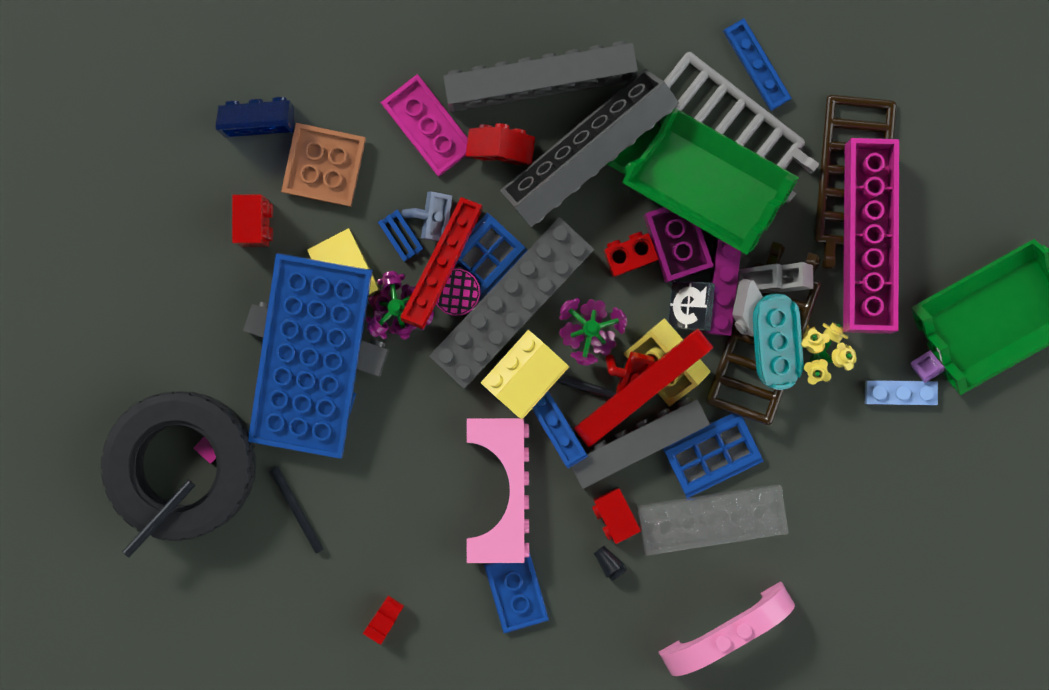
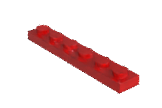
M462 197L460 198L400 317L401 321L424 329L483 210L481 204Z

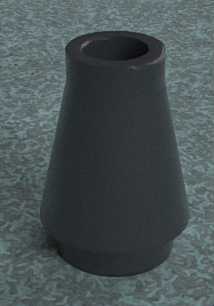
M605 545L594 553L605 577H609L611 581H614L627 571L623 566L625 563L609 551Z

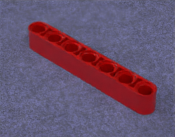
M697 328L574 428V431L588 447L592 446L713 348V345Z

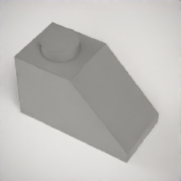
M742 279L739 281L732 313L736 321L735 326L741 334L754 336L753 311L757 303L763 298L754 280Z

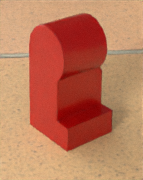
M388 595L363 634L381 645L404 605Z

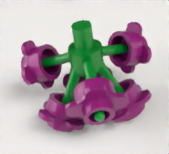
M396 271L384 273L383 278L377 280V284L382 285L383 289L380 290L379 294L368 298V304L374 310V317L367 316L365 320L368 323V332L374 337L380 336L382 339H386L387 335L385 332L389 329L391 334H397L401 339L405 340L410 337L411 331L417 328L401 321L400 318L415 289L414 286H409L408 284L402 286L401 280L405 279L404 274L398 275ZM400 288L402 290L401 300L397 299L396 290ZM388 291H391L392 299L390 296H388ZM433 311L426 323L427 325H430L433 320ZM392 315L397 316L389 327L386 321Z

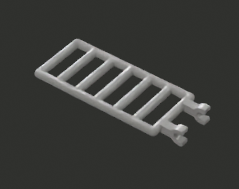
M687 52L664 80L670 89L689 63L701 72L678 100L679 104L674 109L682 111L707 78H710L719 87L694 119L702 123L725 93L728 92L738 101L716 127L715 130L724 134L746 106L756 116L735 142L744 146L761 123L765 121L775 130L756 152L758 155L765 158L783 135L793 145L779 161L778 166L786 169L791 161L795 160L808 173L812 174L820 165L801 151L805 145L803 138L692 52ZM794 191L791 192L786 203H789L796 195Z

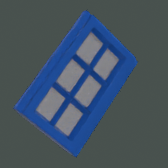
M487 213L474 226L454 269L468 271L476 278L480 286L479 303L528 250L495 218Z
M734 413L663 448L686 498L763 462L762 456L743 417Z

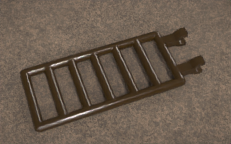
M829 95L827 97L814 240L817 243L825 244L822 268L832 269V267H835L836 245H844V236L824 234L825 220L844 222L843 212L826 211L827 197L844 199V189L828 188L829 174L845 175V166L830 164L831 151L845 152L846 144L845 142L832 141L833 128L885 132L884 139H894L897 108L895 101L841 95ZM835 105L887 109L886 123L834 118Z
M772 243L766 265L779 263L785 250L782 244ZM808 253L806 263L813 265L814 276L821 258L816 254ZM757 263L754 267L764 266V264ZM813 280V289H810L806 302L790 298L796 303L799 310L802 311L800 316L802 339L821 289V283ZM761 293V294H762L763 297H765V296H767V295H769V294H778V293ZM734 321L731 336L728 337L706 402L719 409L765 425H771L784 390L774 389V392L725 376L729 362L757 371L756 361L733 353L737 340L754 345V336L741 334L735 326L736 321ZM721 385L770 401L766 414L717 398Z

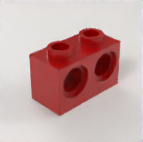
M642 231L630 235V240L623 243L618 239L606 244L608 248L604 249L603 253L612 277L659 260L649 233L643 235ZM637 243L646 245L647 253L645 255H638L635 252V245ZM616 251H621L625 255V261L621 264L614 262L612 258L613 253Z

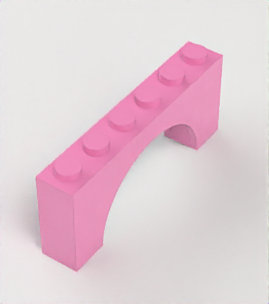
M520 418L467 419V443L478 444L492 451L504 465L510 485L508 506L499 523L483 535L467 538V563H524V557H529V543H524V533H529V519H524V509H529V495H524V485H529V471H524V462H529V447H524V438H529V424H524V418L522 420Z

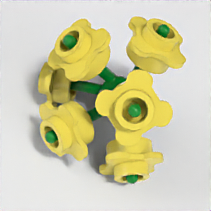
M832 322L831 325L823 323L822 326L826 328L823 334L817 332L815 326L810 328L807 325L801 345L812 353L809 359L810 362L804 365V370L809 376L808 382L812 385L819 381L828 382L831 379V373L828 372L827 367L828 363L833 362L836 367H844L846 371L854 368L857 355L851 346L840 343L842 338L848 339V336L843 333V327L840 324ZM832 341L837 342V349L833 350L832 356L829 357L826 351Z

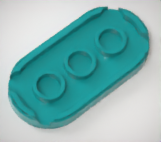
M769 294L757 303L753 311L756 369L758 377L764 385L776 390H785L791 388L796 383L795 381H797L798 377H801L804 368L800 311L796 303L788 296Z

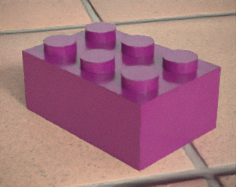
M665 207L645 213L643 217L657 253L658 263L665 283L713 267L700 227Z

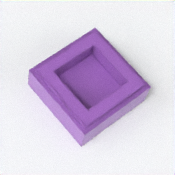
M931 350L910 363L913 370L924 383L945 371V367Z

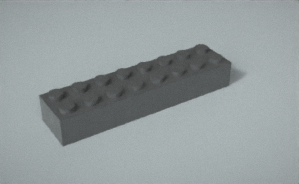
M619 41L613 43L612 47L603 48V45H595L590 47L589 51L580 52L579 49H572L566 51L565 55L556 56V53H549L543 55L542 59L533 60L532 57L519 59V63L509 64L508 61L496 63L495 67L490 68L480 65L472 67L471 71L462 72L460 69L449 71L448 75H444L443 78L450 113L630 82L636 77L638 72L633 43L627 44V41Z
M645 68L500 190L501 193L532 227L534 224L541 222L545 215L553 208L560 206L563 200L571 193L578 191L584 182L597 175L600 169L608 162L615 160L621 151L633 145L637 138L645 131L652 129L655 123L663 116L670 114L679 102L667 84Z
M559 217L429 357L465 389L589 257L594 248Z

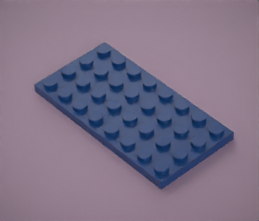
M280 253L276 254L248 436L249 442L340 459L343 457L373 270Z

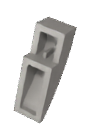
M800 262L739 269L737 290L739 281L742 279L754 280L761 293L813 289V265Z

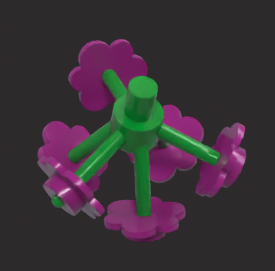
M580 299L568 300L560 309L561 315L559 319L567 320L573 315L584 326L582 329L579 324L573 325L571 322H568L564 328L560 329L559 334L563 338V344L565 346L570 345L572 349L579 348L580 342L584 340L582 334L587 336L584 351L572 352L570 356L575 358L578 364L589 366L594 364V362H598V358L588 353L590 344L594 347L593 351L596 354L601 353L605 356L609 355L612 348L617 345L614 340V332L607 331L605 333L602 330L600 331V329L614 325V328L620 334H624L627 317L621 309L618 310L617 307H614L613 312H611L612 320L601 323L602 319L607 316L606 305L601 300L595 302V300L590 299L587 304L582 305L580 308L581 313L584 315L583 318L576 312Z

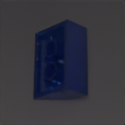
M285 97L272 98L271 102H263L262 99H251L249 103L240 104L239 101H227L225 105L218 106L216 130L225 138L293 133L295 130L293 104Z

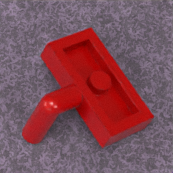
M632 351L625 368L616 366L613 355H607L605 358L608 373L612 376L620 377L616 393L655 362L653 356Z

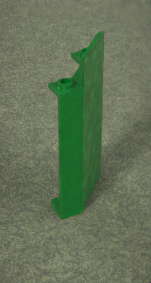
M676 108L670 114L661 118L660 125L655 123L654 127L639 136L633 145L626 147L618 154L615 160L607 163L610 167L626 175L622 182L625 185L746 255L755 248L764 230L768 229L776 217L778 209L781 205H784L799 179L798 176Z
M1035 239L911 307L914 323L919 331L922 330L929 341L927 343L928 348L945 367L943 374L959 395L964 394L1049 346V248L1041 245Z

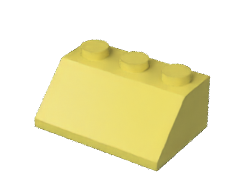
M664 318L623 354L628 359L631 351L653 356L656 362L683 339ZM699 359L659 391L658 394L670 407L698 386L711 371Z
M527 330L482 380L481 384L522 420L569 366L539 338Z

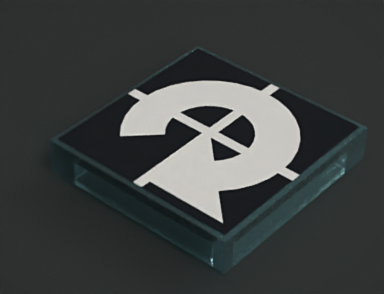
M672 281L668 323L674 329L696 330L698 328L700 331H710L715 283Z

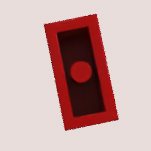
M619 487L593 499L595 505L592 506V509L597 519L602 518L606 524L602 529L608 541L613 539L615 544L641 532Z

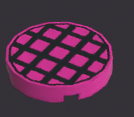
M453 269L436 303L437 306L444 313L453 316L465 315L472 311L480 298V286L476 278L468 271Z

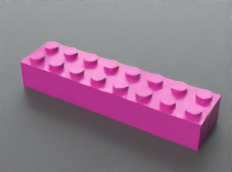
M851 138L845 144L843 332L891 334L898 331L899 139Z

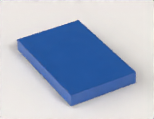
M530 551L529 557H524V563L484 564L503 633L549 621Z

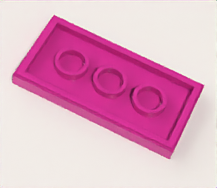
M418 74L380 102L438 177L466 157L467 136Z

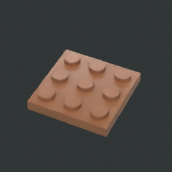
M296 123L281 192L352 207L366 138Z

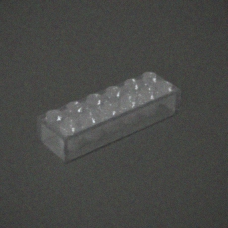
M778 484L637 506L643 549L646 556L789 534L782 487Z

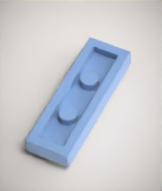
M865 381V404L938 405V381H928L926 383L923 381Z

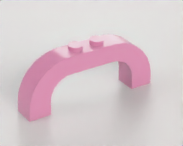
M779 582L761 592L762 599L758 603L703 636L687 643H680L678 640L659 651L672 676H681L699 670L757 638L784 620L793 611L795 604L783 583Z

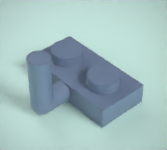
M432 191L427 192L425 210L418 208L404 209L401 213L402 217L423 219L421 239L438 242L449 222L452 195Z

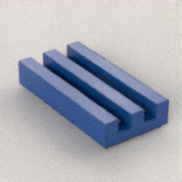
M398 209L378 222L403 262L423 250V247ZM397 217L416 245V249L413 250L394 222V218ZM388 222L409 253L407 255L403 253L385 224Z

